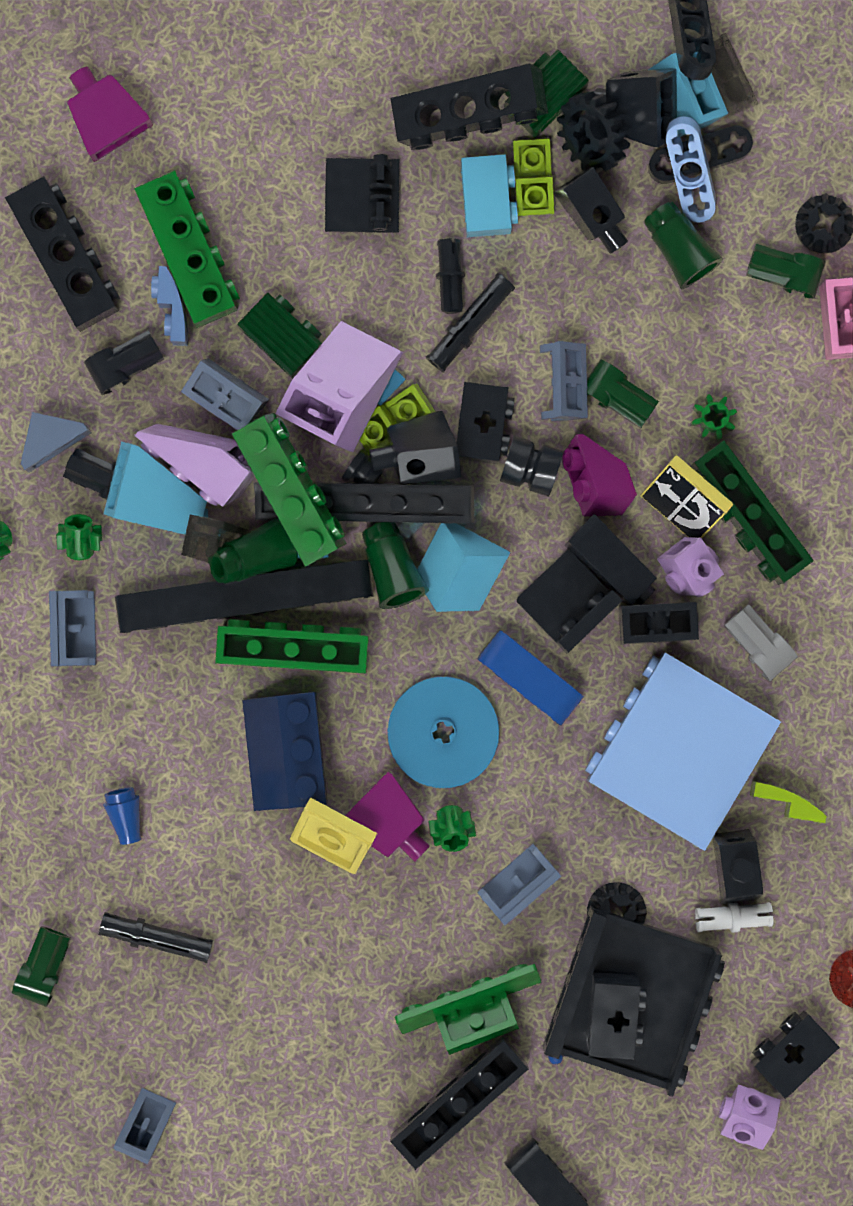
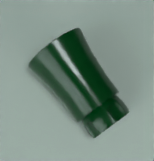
M673 201L658 207L644 220L645 226L652 234L651 238L672 269L680 289L691 286L712 272L723 261V258L706 242L688 217L680 212Z
M276 518L239 538L225 542L222 547L216 548L208 554L211 574L218 583L224 584L242 581L269 571L291 568L297 560V551L280 520Z
M380 522L362 532L363 541L366 546L365 552L371 566L381 609H392L407 605L428 593L429 589L420 576L408 551L404 537L400 535L395 522Z

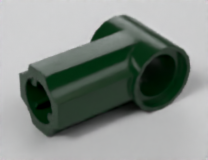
M756 244L746 276L782 286L783 290L788 293L794 290L804 293L805 298L814 299L824 270L825 261L805 253H794L792 255Z
M600 359L587 378V397L591 395L599 401V406L605 409L609 407L641 429L659 401L627 380L628 377L618 368Z
M41 926L26 963H23L16 977L12 994L47 1007L52 998L50 994L54 984L58 983L59 976L57 974L72 937Z

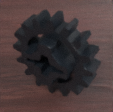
M593 90L584 94L580 93L570 98L568 103L561 106L564 114L557 117V122L563 126V129L558 131L557 135L565 138L566 143L563 144L562 149H570L572 152L570 161L572 163L580 160L581 170L594 168L599 173L602 170L606 172L618 165V162L626 158L623 150L629 148L630 143L624 139V135L630 133V128L622 126L621 122L626 116L625 114L617 115L615 112L617 103L614 101L607 104L606 94L602 93L596 96ZM601 150H606L604 154H601Z

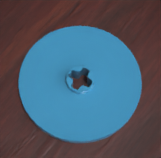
M453 677L429 678L410 687L396 702L388 722L389 747L398 766L413 780L434 788H453L464 785L478 777L492 761L499 741L498 719L488 698L474 685ZM444 722L446 727L453 726L454 733L449 735L450 741L448 743H443L441 738L434 739L432 732L437 730V723Z

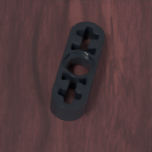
M738 125L702 135L704 146L711 155L708 162L710 170L744 159L749 154L753 145L750 132ZM735 134L737 139H744L745 143L740 148L741 152L736 153L734 148L722 150L721 155L723 159L718 160L717 147L712 140L718 139V146H721L730 141V135ZM689 140L682 142L683 152L689 151ZM667 147L657 150L651 156L648 164L651 178L660 184L675 182L672 168L670 170L671 175H665L663 170H656L655 167L659 165L661 157H665L667 162H671ZM694 162L685 163L689 170L683 171L682 166L680 168L682 174L686 177L702 172L700 165Z

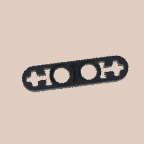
M668 0L680 71L690 79L704 80L709 77L716 62V51L707 0ZM680 2L691 3L696 7V10L687 9ZM685 29L694 30L701 35V37H692L685 32ZM694 52H698L697 58L693 57Z

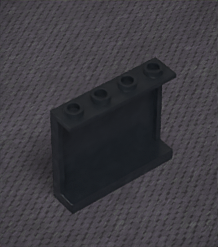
M590 906L542 1045L544 1055L556 1059L563 1055L664 1088L667 1095L673 1097L676 1087L682 1088L685 1082L688 1066L684 1064L688 1052L694 1053L697 1048L700 1031L696 1029L701 1016L706 1018L710 1011L713 997L709 995L712 983L713 981L719 982L725 966V961L721 960L722 954L717 947ZM593 972L638 975L641 988H646L645 1011H638L637 1023L643 1024L642 1047H635L634 1059L589 1057L587 1037ZM616 1011L612 1020L619 1021L620 1015L623 1014L622 1011Z

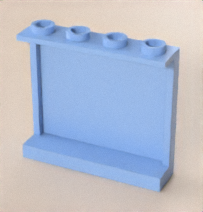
M662 653L660 658L653 655L642 673L643 676L647 677V680L641 690L633 688L623 705L624 708L628 709V712L622 722L614 720L608 729L604 739L609 741L603 754L595 752L585 769L586 772L590 773L587 781L705 851L781 721L669 654Z

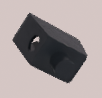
M676 69L624 72L608 79L606 89H595L594 93L596 96L602 93L606 94L607 104L614 101L617 103L615 110L617 115L625 114L626 118L621 122L622 126L630 128V133L624 135L625 138L656 148L666 144L668 125L677 118Z
M594 168L582 171L553 192L588 241L599 237L610 254L628 242L617 223L625 218L624 213ZM595 208H598L602 214V219L599 223L593 219Z
M437 411L389 426L387 428L389 445L369 449L373 471L394 467L402 484L461 478L458 445L443 411Z
M749 829L715 833L713 845L721 904L759 899L763 895V884L758 846L753 834Z

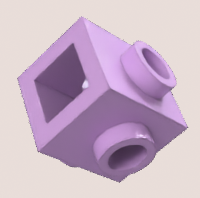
M684 537L657 558L667 574L665 576L667 584L679 595L704 596L715 587L714 582L724 575L718 565V556L709 546H706L702 538Z
M738 1084L731 1098L725 1096L718 1114V1118L723 1119L720 1135L763 1150L775 1130L781 1100Z

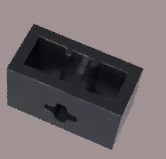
M464 382L456 441L459 459L499 464L500 456L507 457L510 434H503L504 420H512L515 399L508 397L509 387ZM483 414L490 415V422L496 424L495 427H489L488 433H480V426L474 424L475 421L482 419Z
M697 602L632 605L618 608L620 645L699 640Z
M593 972L587 1037L589 1057L634 1059L635 1047H642L643 1024L637 1023L638 1011H645L646 988H641L638 975ZM616 1011H622L623 1013L620 1015L619 1021L612 1020Z
M805 1011L800 1015L796 1012L790 1014L779 1026L782 1032L773 1041L769 1038L764 1039L752 1052L755 1056L751 1061L753 1066L785 1099L840 1048ZM789 1044L793 1047H797L800 1044L797 1048V1052L800 1055L795 1060L792 1057H787L784 1060L788 1055L785 1048Z

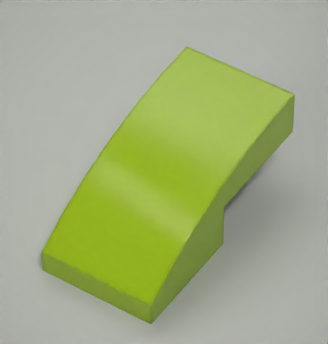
M752 781L750 796L786 802L785 817L826 823L827 816L800 796L779 787Z

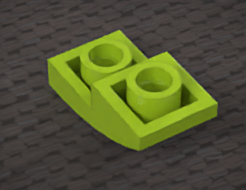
M550 138L512 140L518 216L554 214Z
M417 383L411 385L384 405L375 408L360 438V442L368 453L369 449L389 445L387 428L389 426L435 412Z

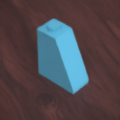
M121 441L104 514L112 518L198 538L200 530L204 529L208 519V509L205 508L207 501L142 448Z

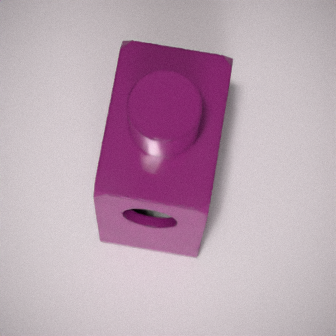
M86 66L70 76L69 79L78 91V94L70 98L67 104L85 148L93 162L98 161L153 126L147 113L111 74L97 82L89 67Z
M390 771L345 815L377 833L371 847L387 858L400 847L415 862L430 847L415 831L425 820Z

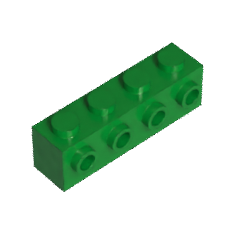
M172 171L134 188L196 328L236 312L237 309L234 302L239 300L240 297L232 279L224 281L219 268L225 266V263L217 245L209 248L204 234L209 233L210 230L202 212L194 214L189 203L195 196L187 178L179 180L176 171Z
M275 413L264 415L232 433L305 567L347 544L341 524L335 517L331 516L325 505L326 498L322 490L311 480L307 472L308 466L299 451H295L289 440L290 434L285 423L279 417L277 418Z
M228 619L227 626H218L215 663L367 674L369 636L361 635L362 628L339 627V634L324 633L325 626L302 624V631L287 630V623L265 622V629L250 628V621Z

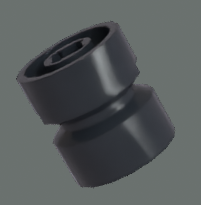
M514 436L500 482L518 487L525 482L528 483L529 491L549 497L564 451L546 445L539 450H535L533 442Z

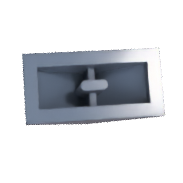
M32 412L20 464L24 470L30 473L91 434V431L84 423Z
M142 1088L113 1149L148 1164L176 1103Z

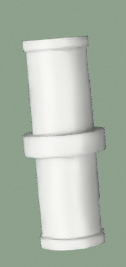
M737 902L728 903V907L696 908L695 919H711L709 921L697 922V932L730 929L733 933L740 932V928L772 927L773 916H757V914L773 912L772 905L768 902L765 904L738 906Z

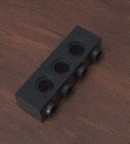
M531 63L390 98L397 142L411 146V150L430 148L433 146L432 141L444 138L446 142L461 141L468 138L467 133L480 130V133L483 134L498 132L503 129L502 124L515 122L516 125L531 124L538 121L537 116L549 113L542 71ZM509 92L511 95L510 103L506 108L500 110L499 99L504 93ZM474 100L476 105L475 111L472 116L465 118V106ZM439 109L441 113L440 120L435 126L431 127L430 116L435 110Z
M43 176L6 196L7 203L75 327L81 332L118 312L119 310L114 302L118 301L120 297L110 279L103 283L97 272V269L103 266L93 248L85 250L79 237L85 235L77 218L75 215L68 218L61 205L67 203V200L57 182L50 186ZM49 212L55 213L57 215V222L52 228L42 229L39 227V220L42 215ZM63 245H72L75 248L74 256L66 262L57 260L58 249ZM81 277H90L93 281L91 290L85 294L76 293L74 290L75 282Z
M502 1035L391 1134L390 1142L416 1170L529 1070L527 1062Z

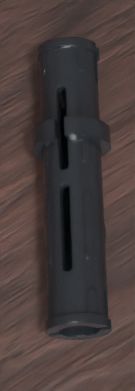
M497 273L495 278L455 325L450 324L446 328L445 332L447 334L432 352L426 356V359L435 368L444 373L463 348H469L472 344L471 338L492 316L511 291H514V285L504 276Z
M104 912L98 934L129 942L131 947L138 948L141 945L192 958L204 963L208 962L213 944L212 939L200 938L145 923V919L138 918L136 921L109 914L108 912Z

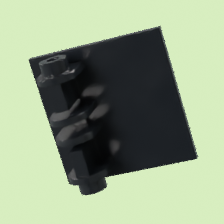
M385 154L373 155V159L326 158L325 232L399 233L400 159H388V155Z

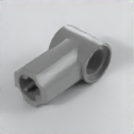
M749 604L724 624L727 631L749 654L748 659L750 662L758 665L764 672L762 673L763 677L769 682L798 658L786 640L777 632L773 633Z

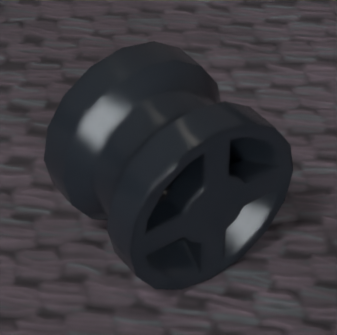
M362 448L350 463L341 479L346 483H376L385 469L373 471L369 453Z

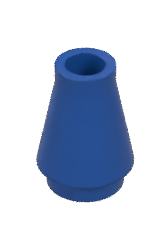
M133 787L121 788L106 793L104 795L106 802L103 806L115 829L120 845L140 841L142 838L140 834L139 795H135Z

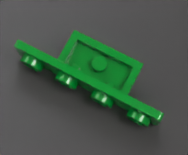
M519 964L510 968L507 974L494 979L491 977L479 979L472 984V987L465 990L444 992L437 997V1000L428 1004L410 1005L404 1008L401 1014L396 1015L395 1020L402 1034L437 1022L447 1052L451 1055L519 1029L507 995L541 983V979L535 964Z

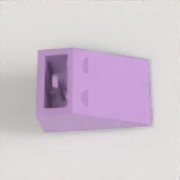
M340 321L292 379L275 414L336 446L354 452L403 352Z
M155 424L135 434V437L142 441L141 447L145 452L154 458H163L171 465L170 471L184 482L190 480L201 489L199 494L212 505L217 506L220 504L224 507L240 498L255 479V475L235 439L161 424Z

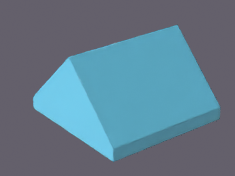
M441 523L417 569L429 589L426 596L436 612L479 611L510 552L457 523Z

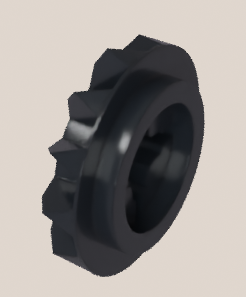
M827 193L811 197L800 207L796 215L795 229L799 240L805 247L817 253L827 254L840 250L849 242L853 234L852 208L848 207L842 198L830 196ZM820 213L826 218L839 216L831 225L832 235L825 228L812 231L820 221Z
M613 882L601 886L593 893L588 902L587 915L590 906L611 912L608 901L611 898L613 903H616L619 907L632 905L623 913V917L644 923L647 911L643 897L635 888L625 883Z

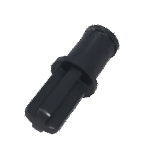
M452 238L437 241L439 272L436 273V279L440 280L441 311L446 314H456L463 310L462 278H465V272L461 271V240L456 238L453 239L454 242H452Z

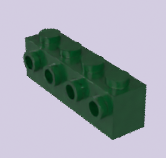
M725 441L719 443L690 466L733 503V506L721 520L724 523L729 520L738 531L734 535L736 540L747 553L751 550L761 561L757 564V567L769 583L775 580L778 585L783 584L814 561Z

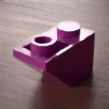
M576 434L563 453L562 462L564 469L568 472L573 486V495L579 504L583 517H590L593 514L596 516H622L637 496L626 463L584 434Z

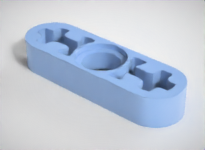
M677 117L670 122L667 128L666 144L682 211L690 221L701 223L709 220L715 212L716 195L698 123L690 117ZM679 129H684L685 133L689 135V151L683 152L682 140L680 137H676ZM687 162H695L700 165L702 172L695 178H688L682 174L680 168ZM698 187L701 201L706 202L705 208L702 210H698L697 205L693 204V189Z

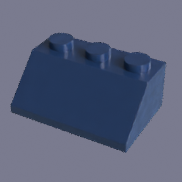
M316 692L242 700L254 811L305 807L310 798L326 805L328 799Z

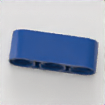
M501 630L497 632L477 657L478 661L486 665L494 674L516 689L524 698L546 713L560 726H562L584 698L576 689Z

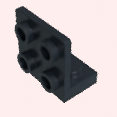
M570 550L565 551L516 599L517 603L566 654L623 601L613 590L609 591Z

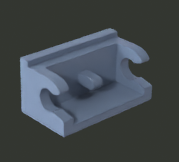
M557 341L540 345V353L550 352V355H552L553 378L551 379L553 386V410L541 412V420L569 421L588 418L586 344Z
M209 358L199 362L181 390L183 394L236 430L255 421L256 415L270 400Z
M49 591L51 666L96 665L94 591Z
M532 844L477 893L500 921L507 925L562 876L539 849Z

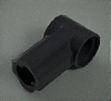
M147 330L116 348L108 347L87 358L84 364L101 395H106L112 392V387L120 383L123 386L131 381L130 378L164 360V357L151 333Z
M75 448L66 464L63 477L84 488L98 492V496L107 500L116 462L111 464Z

